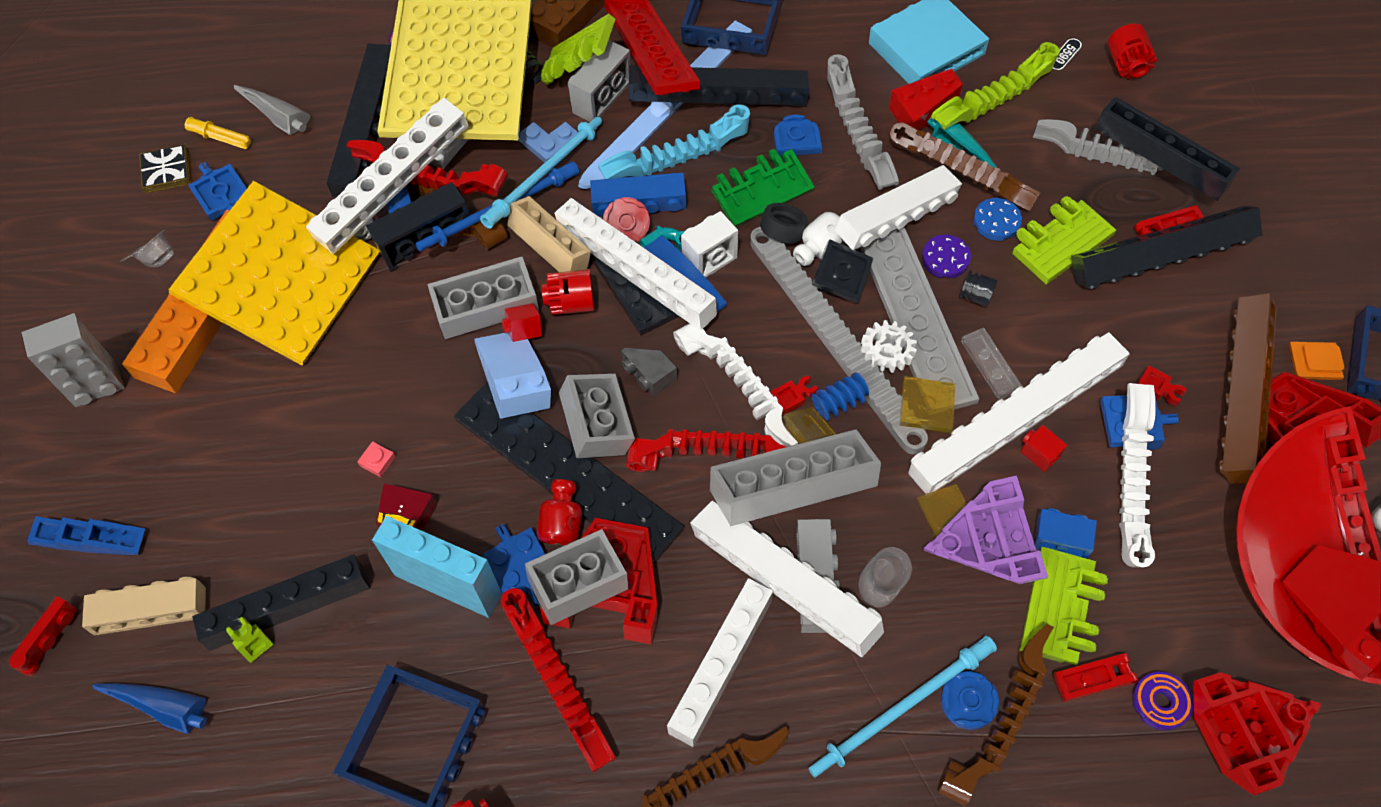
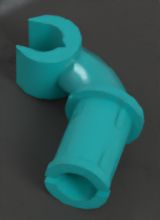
M656 226V230L639 239V243L644 248L662 235L667 240L675 241L676 248L682 251L680 241L681 235L685 231Z

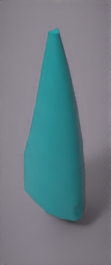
M930 118L927 123L934 128L931 136L937 139L940 138L947 144H952L954 148L960 151L961 149L970 156H976V159L982 162L986 161L988 165L994 168L997 167L980 144L959 123L944 130L943 126L935 119Z

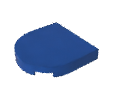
M789 115L784 117L775 126L774 143L780 157L790 149L794 151L795 155L822 153L819 128L815 122L805 119V116Z

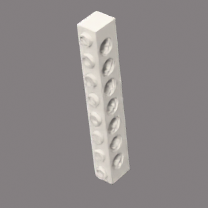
M444 97L434 104L430 111L421 119H418L371 166L365 168L353 183L348 184L336 199L331 200L319 215L311 219L306 228L312 237L330 253L334 254L468 127L464 113Z
M574 199L568 200L555 212L556 220L591 250V254L701 331L717 315L716 298Z

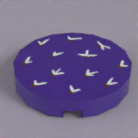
M937 235L925 244L922 261L928 272L936 277L956 278L967 270L971 253L966 243L958 237Z

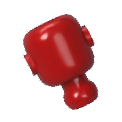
M555 479L551 484L553 499L545 500L540 506L537 537L543 543L554 545L559 543L565 546L579 538L582 508L578 503L572 502V495L576 491L575 482Z

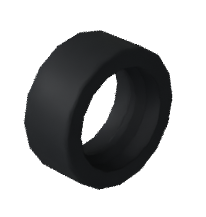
M772 203L765 208L760 227L764 234L776 241L796 243L802 239L803 231L808 224V218L804 212L792 205Z

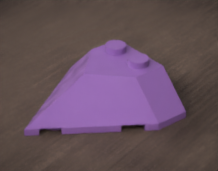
M1017 476L990 481L983 488V491L973 501L971 500L942 529V532L923 549L926 552L1018 584L1048 578L1041 552L1036 551L1023 509L1024 497Z

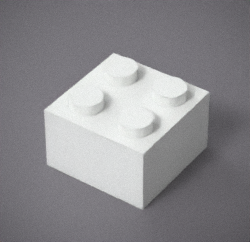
M721 211L713 216H708L702 223L688 228L681 235L682 254L706 278L737 259L738 230Z

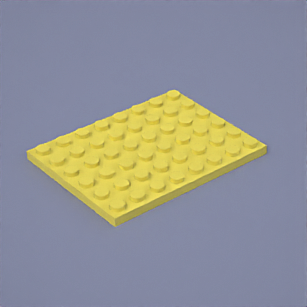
M399 0L378 125L379 137L399 138L418 119H421L430 111L434 104L444 97L464 113L468 123V127L455 139L519 140L532 0Z

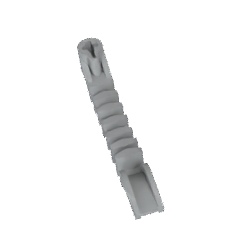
M843 55L831 56L828 59L827 81L833 92L835 107L839 109L840 117L842 116L843 124L848 129V135H851L852 143L856 146V152L861 157V163H864L865 170L872 174L878 190H881L883 187L898 185L899 180L893 162L887 152H882L883 143L877 140V134H873L872 126H868L869 119L864 117V109L859 107V98H855L856 89L854 88L849 70L848 59Z
M1039 120L1033 138L1054 142L1065 153L1074 154L1075 157L1082 156L1086 157L1087 160H1100V163L1109 162L1113 163V166L1122 165L1126 169L1136 168L1139 172L1143 170L1149 171L1152 175L1164 170L1134 151L1125 149V146L1120 143L1117 147L1112 146L1113 139L1109 138L1105 144L1099 143L1100 134H1096L1092 141H1088V128H1084L1080 137L1075 138L1077 134L1076 127L1067 121Z

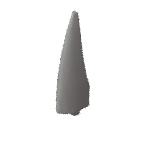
M234 85V89L264 113L276 127L289 135L297 131L304 132L306 130V124L311 117L308 113L266 93Z

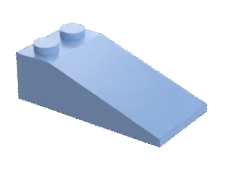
M508 333L474 339L500 419L550 408L551 388L528 339L512 342Z

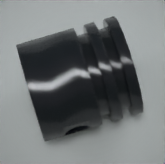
M969 270L959 298L966 297L965 300L967 301L971 299L973 303L988 307L998 280L983 274L978 276L979 273L977 272L972 274L973 271Z

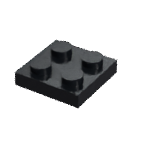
M829 239L824 248L812 285L857 303L860 300L874 258Z

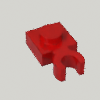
M1151 366L1147 367L1138 384L1154 385L1156 400L1159 401L1161 396H1163L1172 406H1177L1181 401L1174 393L1183 396L1187 391L1182 385L1170 384L1169 382L1172 377Z
M810 376L802 377L796 386L791 380L770 391L773 397L776 396L778 403L783 407L782 415L804 405V397H811L812 393L816 394L817 386L812 388L805 387V385L810 383Z

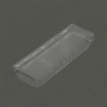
M985 328L962 336V344L998 400L1010 396L1013 391L1022 386Z

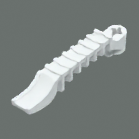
M691 324L673 332L677 345L687 356L699 352L708 356L710 360L717 357L716 361L720 368L726 366L725 372L728 377L734 376V382L737 387L742 386V392L745 397L749 396L748 402L754 408L753 415L755 419L759 420L766 416L765 435H771L776 442L787 447L798 445V442L782 423L783 407L778 403L777 397H773L769 392V388L761 383L760 377H756L753 374L752 368L746 366L742 356L739 357L736 354L735 348L728 345L726 337L720 339L709 336L703 329L700 331Z
M1129 383L1127 386V410L1123 424L1124 436L1122 441L1124 443L1123 451L1121 452L1123 456V465H1121L1123 476L1120 482L1122 484V494H1120L1122 508H1120L1119 512L1121 513L1119 527L1122 534V559L1124 563L1130 567H1147L1152 564L1155 558L1151 542L1150 524L1145 523V515H1148L1150 511L1145 508V500H1150V495L1146 494V486L1150 485V480L1146 479V471H1150V466L1146 465L1147 457L1152 454V451L1147 450V443L1153 441L1154 436L1148 435L1147 432L1153 428L1155 421L1154 385ZM1134 552L1142 553V558L1134 557Z

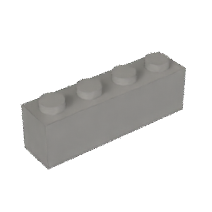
M830 519L798 520L796 528L798 561L811 565L816 574L822 578H830L839 589V580H834L833 572L838 570L837 554H832V545H836V529H831ZM800 613L801 633H827Z

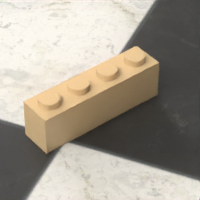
M530 196L511 203L507 226L558 272L587 269L591 250Z
M182 577L174 582L155 581L151 585L141 587L129 585L125 586L122 590L116 591L98 590L95 594L84 595L82 627L93 635H101L193 620V615L205 611L206 587L194 577Z

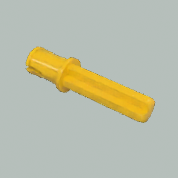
M188 117L185 122V129L187 131L201 134L206 139L213 138L243 149H248L251 144L249 136L216 126L211 121L204 122Z

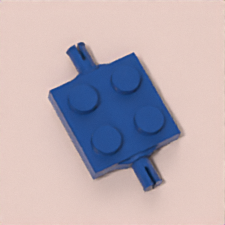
M203 162L205 168L200 164L199 169L204 175L199 180L188 185L210 221L222 216L226 210H231L247 189L231 164L220 169L211 170L209 164Z
M501 524L502 530L499 526L495 530L502 542L483 553V555L487 559L502 593L512 588L520 589L524 594H529L534 606H539L540 604L527 578L525 563L541 557L545 553L531 527L518 535L511 536L506 524Z

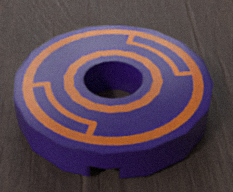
M1154 672L1143 677L1134 688L1132 694L1133 706L1147 725L1157 730L1170 731L1182 726L1190 718L1193 711V697L1187 685L1178 677L1167 672ZM1157 694L1167 697L1169 708H1162L1157 704Z

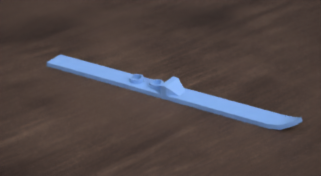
M734 21L726 29L752 33V29L737 21ZM708 47L690 66L718 68L735 50ZM651 102V105L587 168L579 181L578 187L588 189L591 188L590 180L604 179L601 171L598 169L600 163L623 151L635 153L683 103Z

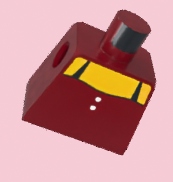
M384 483L376 525L379 528L385 517L389 516L423 531L434 513L437 503L432 494Z

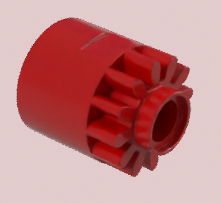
M1134 23L1122 26L1114 31L1108 39V48L1121 77L1126 76L1127 79L1132 77L1139 78L1148 74V71L1155 67L1154 63L1158 60L1148 34L1141 24Z
M590 269L547 274V284H542V297L544 306L550 305L551 315L594 311Z

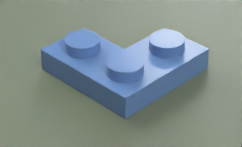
M533 122L519 133L518 141L545 163L578 132L564 122L548 134Z

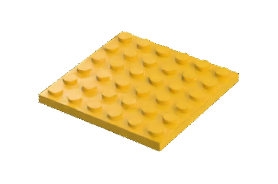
M253 181L168 290L169 294L303 366L378 259L380 253L377 248L355 236H352L334 254L330 253L312 237L306 228L311 219L317 215Z

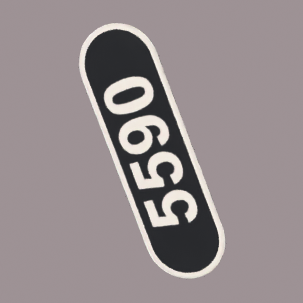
M1067 40L1060 49L1053 69L1060 70L1065 67L1081 48L1079 40Z

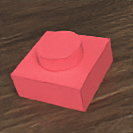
M372 441L358 460V464L371 473L382 477L396 456L392 451Z

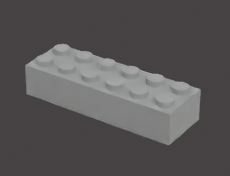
M856 429L712 466L710 469V492L729 525L734 526L878 486L881 462Z

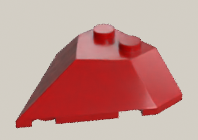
M1221 672L1194 681V719L1222 773L1253 796L1281 786L1286 777L1284 774L1289 764L1294 761L1311 727L1310 722L1314 714L1318 712L1321 703L1312 700L1308 702L1294 698L1292 694L1250 681L1247 683L1232 679L1231 675Z

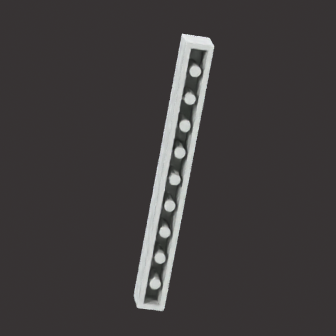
M1109 332L1101 338L1099 336L1094 337L1087 344V347L1082 350L1080 348L1076 349L1063 363L1061 361L1056 362L1045 375L1042 373L1038 374L1031 380L1028 386L1025 388L1020 386L1013 391L1011 397L1007 400L1000 399L991 407L990 411L985 414L984 412L979 413L972 419V423L966 427L961 425L956 428L948 439L944 440L942 438L933 444L931 450L925 454L923 452L918 453L911 460L908 474L929 497L1121 368L1130 353Z

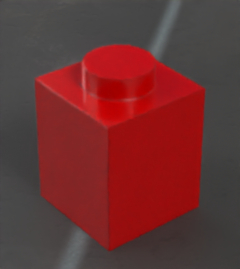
M533 303L504 309L505 319H502V327L504 333L509 334L512 342L542 336L540 314Z
M1042 425L1036 432L1032 429L1023 438L1022 441L1025 444L1020 453L1043 472H1046L1062 456L1067 444Z

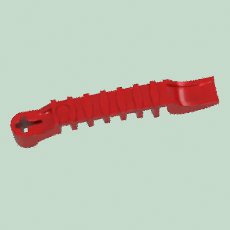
M352 140L346 145L352 151V157L368 160L372 163L385 151L380 143L368 140ZM483 164L479 171L463 172L459 179L457 173L452 170L446 175V172L438 167L434 174V169L427 165L410 182L413 185L420 184L424 188L428 189V187H431L435 190L453 182L463 198L465 195L477 191L490 196H497L508 174L497 165Z
M669 429L667 434L657 440L634 439L628 449L626 467L635 472L656 471L658 460L664 457H671L673 448H679V453L683 456H686L688 447H694L693 453L696 456L701 455L702 447H708L707 452L710 456H715L716 449L722 448V455L724 457H729L731 448L737 449V459H743L745 449H751V457L759 455L760 450H764V453L786 448L787 446L776 442L771 435H760L759 433H754V435L745 434V432L731 434L728 431L725 434L717 433L716 431L703 433L702 430L688 432L685 429L682 432H676L673 429Z
M517 588L505 591L501 597V605L594 773L611 761L616 760V757L593 716L590 717L588 707L585 702H582L579 691L575 690V685L572 679L568 677L564 665H561L557 652H554L549 638H546L545 631L524 592ZM518 603V606L522 612L521 614H519L516 608H514V604Z

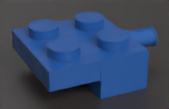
M1127 395L1104 396L1101 398L1100 403L1109 447H1123L1122 437L1124 436L1123 424L1127 410ZM1156 398L1154 425L1147 432L1148 435L1154 436L1153 441L1147 443V450L1160 449L1165 441L1162 429L1163 424H1178L1177 413L1161 414L1157 407Z

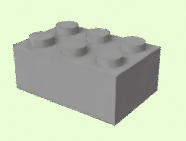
M608 40L603 54L599 56L594 54L589 61L584 62L582 68L575 75L571 76L568 87L573 114L590 122L595 117H601L629 85L630 50Z
M616 374L567 375L559 395L576 458L625 455L635 438Z
M602 529L525 563L528 581L551 625L628 590L627 573Z

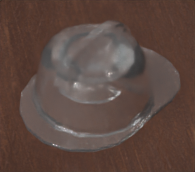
M166 229L162 230L147 244L119 261L122 262L133 256L146 266H162L174 254L169 242L163 235Z
M888 547L882 549L869 559L859 578L860 594L866 603L880 608L887 606L893 601L911 576L912 567L908 555L899 548Z

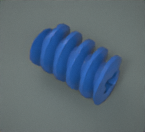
M855 372L851 374V377L847 376L842 381L838 380L833 385L826 386L824 390H817L816 394H811V398L817 412L827 422L830 420L829 412L834 417L839 416L838 408L843 413L848 411L846 404H849L853 409L856 408V399L860 404H864V395H869V388L864 378Z

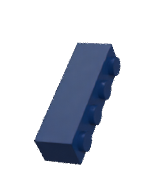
M683 173L590 180L593 213L598 217L604 216V212L610 203L623 197L638 200L645 206L648 213L686 209Z

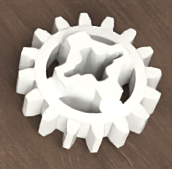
M884 320L882 326L876 322L873 329L867 328L866 334L862 338L861 352L866 353L865 361L872 360L871 367L879 365L882 372L887 367L891 373H894L895 367L902 371L905 364H911L917 349L915 347L917 341L912 340V332H905V325L898 328L896 321L892 325H888L887 320ZM902 347L905 348V352L903 354L901 353Z

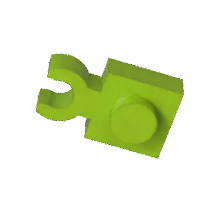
M244 617L239 618L242 623L240 629L233 631L228 627L226 631L234 640L232 643L236 649L251 663L274 644L256 624L251 626Z

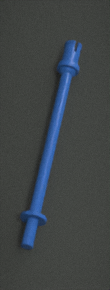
M571 161L558 169H551L548 177L538 181L518 200L531 196L551 185L557 187L563 185L564 181L579 174L578 166L575 162ZM493 204L444 229L434 226L432 235L416 242L417 249L423 251L436 243H439L442 247L446 246V238L480 222L481 216Z

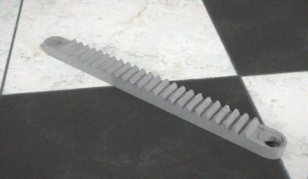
M761 227L754 229L751 233L750 242L754 252L847 376L851 377V374L857 372L864 378L869 388V395H864L865 400L901 448L909 454L922 452L925 449L928 435L914 417L913 411L908 409L907 403H903L901 395H897L896 389L890 386V381L885 379L884 373L879 371L878 365L871 367L872 360H864L866 353L861 352V343L856 341L854 334L851 335L849 327H845L844 321L839 319V315L834 312L832 305H828V300L823 298L822 292H819L817 287L812 285L811 278L807 277L805 270L802 271L801 265L796 263V259L791 256L790 250H786L785 244L764 234ZM764 236L769 241L761 244L756 241V238ZM916 435L920 438L921 443L912 445L907 441V437Z

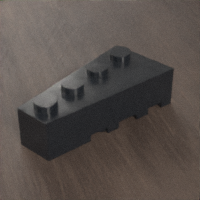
M451 182L404 207L396 209L382 218L376 219L366 225L385 264L390 272H393L398 268L396 265L404 258L408 261L415 256L416 242L432 235L434 226L444 229L470 216L465 200L454 183Z

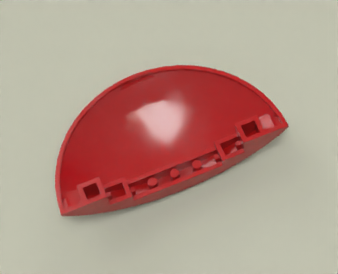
M1351 406L1318 415L1298 425L1277 441L1259 461L1246 484L1238 510L1236 527L1237 550L1243 576L1254 601L1265 618L1285 640L1305 656L1327 669L1349 678L1381 685V662L1363 680L1359 679L1335 659L1330 652L1332 650L1322 636L1317 634L1314 629L1315 625L1306 613H1302L1281 583L1317 545L1381 561V550L1364 493L1367 487L1360 463L1366 458ZM1381 613L1365 629L1380 642Z

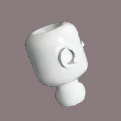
M825 212L804 229L802 235L804 244L797 245L793 252L797 262L807 266L814 261L815 256L821 259L829 239L842 245L845 244V241L835 231L840 216L832 212Z

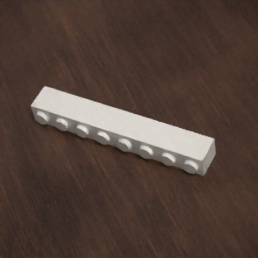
M711 501L690 522L695 537L761 585L773 590L776 596L860 657H863L884 633L882 617L877 611L872 608L866 609L854 595L849 592L843 593L830 578H822L816 574L811 565L796 560L787 548H779L765 533L759 534L753 530L749 522L730 526L720 507L715 502Z

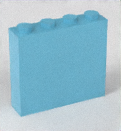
M921 0L916 4H912L905 10L893 14L890 18L876 23L871 27L869 44L908 84L951 68L953 71L962 68L985 55L989 38L949 0Z
M389 516L385 517L372 539L396 577L490 618L502 596V592L487 559Z

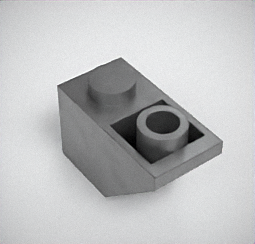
M624 348L621 350L623 359L621 364L628 374L633 373L637 378L639 386L644 391L648 390L653 397L677 380V368L662 351Z

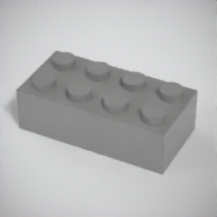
M523 257L427 284L445 339L501 323L502 319H505V308L533 303L537 311H539L536 294Z
M75 313L21 332L27 357L75 407L86 405L93 400L113 395L115 392L125 389L118 364Z

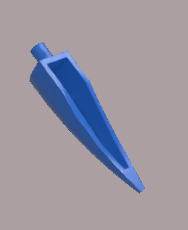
M120 683L92 685L93 689L137 708L168 728L189 734L193 727L203 729L206 725L207 719L201 716L206 703V699L203 697L146 685Z

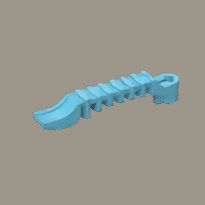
M744 105L732 106L729 112L725 113L721 119L710 125L708 134L702 129L698 130L697 138L688 134L686 142H682L679 138L675 139V146H671L666 142L664 143L663 150L653 145L652 154L643 146L641 147L639 159H636L632 151H623L600 163L598 169L601 171L604 179L622 178L625 176H649L653 172L663 171L664 168L675 167V164L686 163V160L698 159L700 155H709L711 151H720L721 147L730 139L747 133L750 110Z

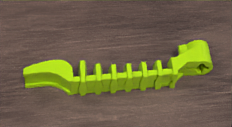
M1042 43L1036 52L1019 65L1016 72L1012 70L1009 72L1008 77L1001 76L999 82L993 81L990 87L984 86L982 90H974V93L968 91L963 102L959 96L950 99L935 110L931 118L938 121L944 130L960 121L968 123L972 119H977L979 115H984L988 110L995 109L997 105L1004 104V101L1011 100L1016 94L1020 95L1025 89L1029 90L1041 76L1052 70L1060 49L1053 43Z

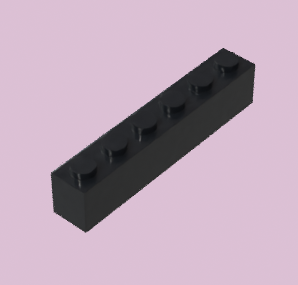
M1116 96L1103 109L1095 128L1217 201L1231 186L1240 170L1239 167Z
M352 554L193 615L192 618L198 641L211 651L234 641L226 629L228 627L233 631L240 629L242 623L239 618L244 617L251 626L256 624L263 631L370 588L362 564L356 555Z

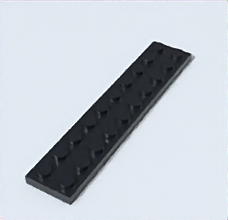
M488 381L454 415L458 423L552 495L551 484L555 479L574 481L576 491L572 495V502L578 503L581 506V517L590 524L595 518L648 527L652 565L658 561L683 532L684 526L592 457L576 458L573 443L533 413L529 412L500 419Z

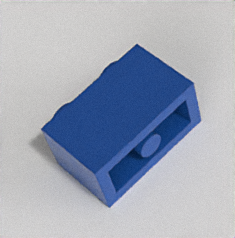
M1042 509L1035 523L1033 537L1035 548L1040 550L1043 546L1088 559L1094 549L1097 521L1080 514L1069 515L1061 513L1057 509Z

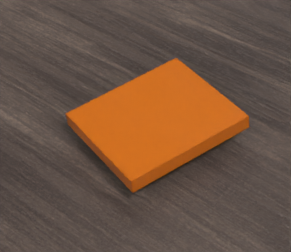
M1290 342L1288 344L1296 376L1320 380H1342L1344 378L1342 371L1344 369L1340 347L1336 343Z

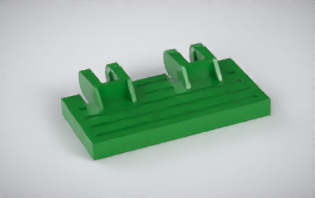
M775 149L769 151V158L775 167L771 169L763 155L757 156L758 165L743 172L742 176L746 182L743 181L736 168L730 169L729 174L735 184L733 188L722 173L717 175L718 184L712 186L711 191L727 219L736 228L762 216L769 204H787L814 190L813 183L792 149L783 153L782 158L785 163Z

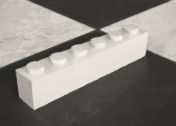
M942 165L841 214L835 231L852 250L861 246L866 247L873 240L879 237L884 238L891 231L903 228L908 222L912 220L917 221L924 214L930 211L935 212L946 203L951 204L958 197L957 192L962 183Z
M748 578L667 725L668 734L694 747L772 602L773 590Z

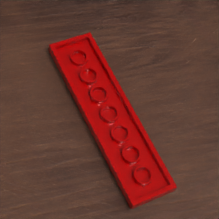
M604 0L605 10L615 18V27L655 95L689 92L700 88V80L649 0Z

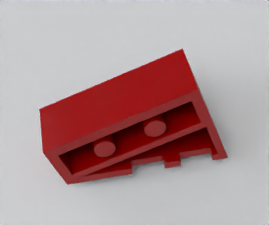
M951 68L893 89L889 109L898 123H905L916 130L929 126L927 122L935 110L956 96L960 97L963 83Z

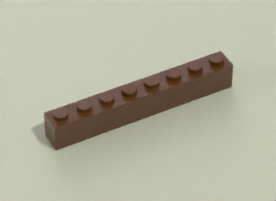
M1270 293L1239 297L1238 308L1234 309L1236 328L1232 330L1234 349L1230 351V358L1233 364L1232 370L1228 372L1230 391L1226 393L1228 413L1224 415L1226 436L1222 437L1224 458L1220 459V471L1226 476L1230 484L1247 483L1255 467L1266 454L1277 320V305Z

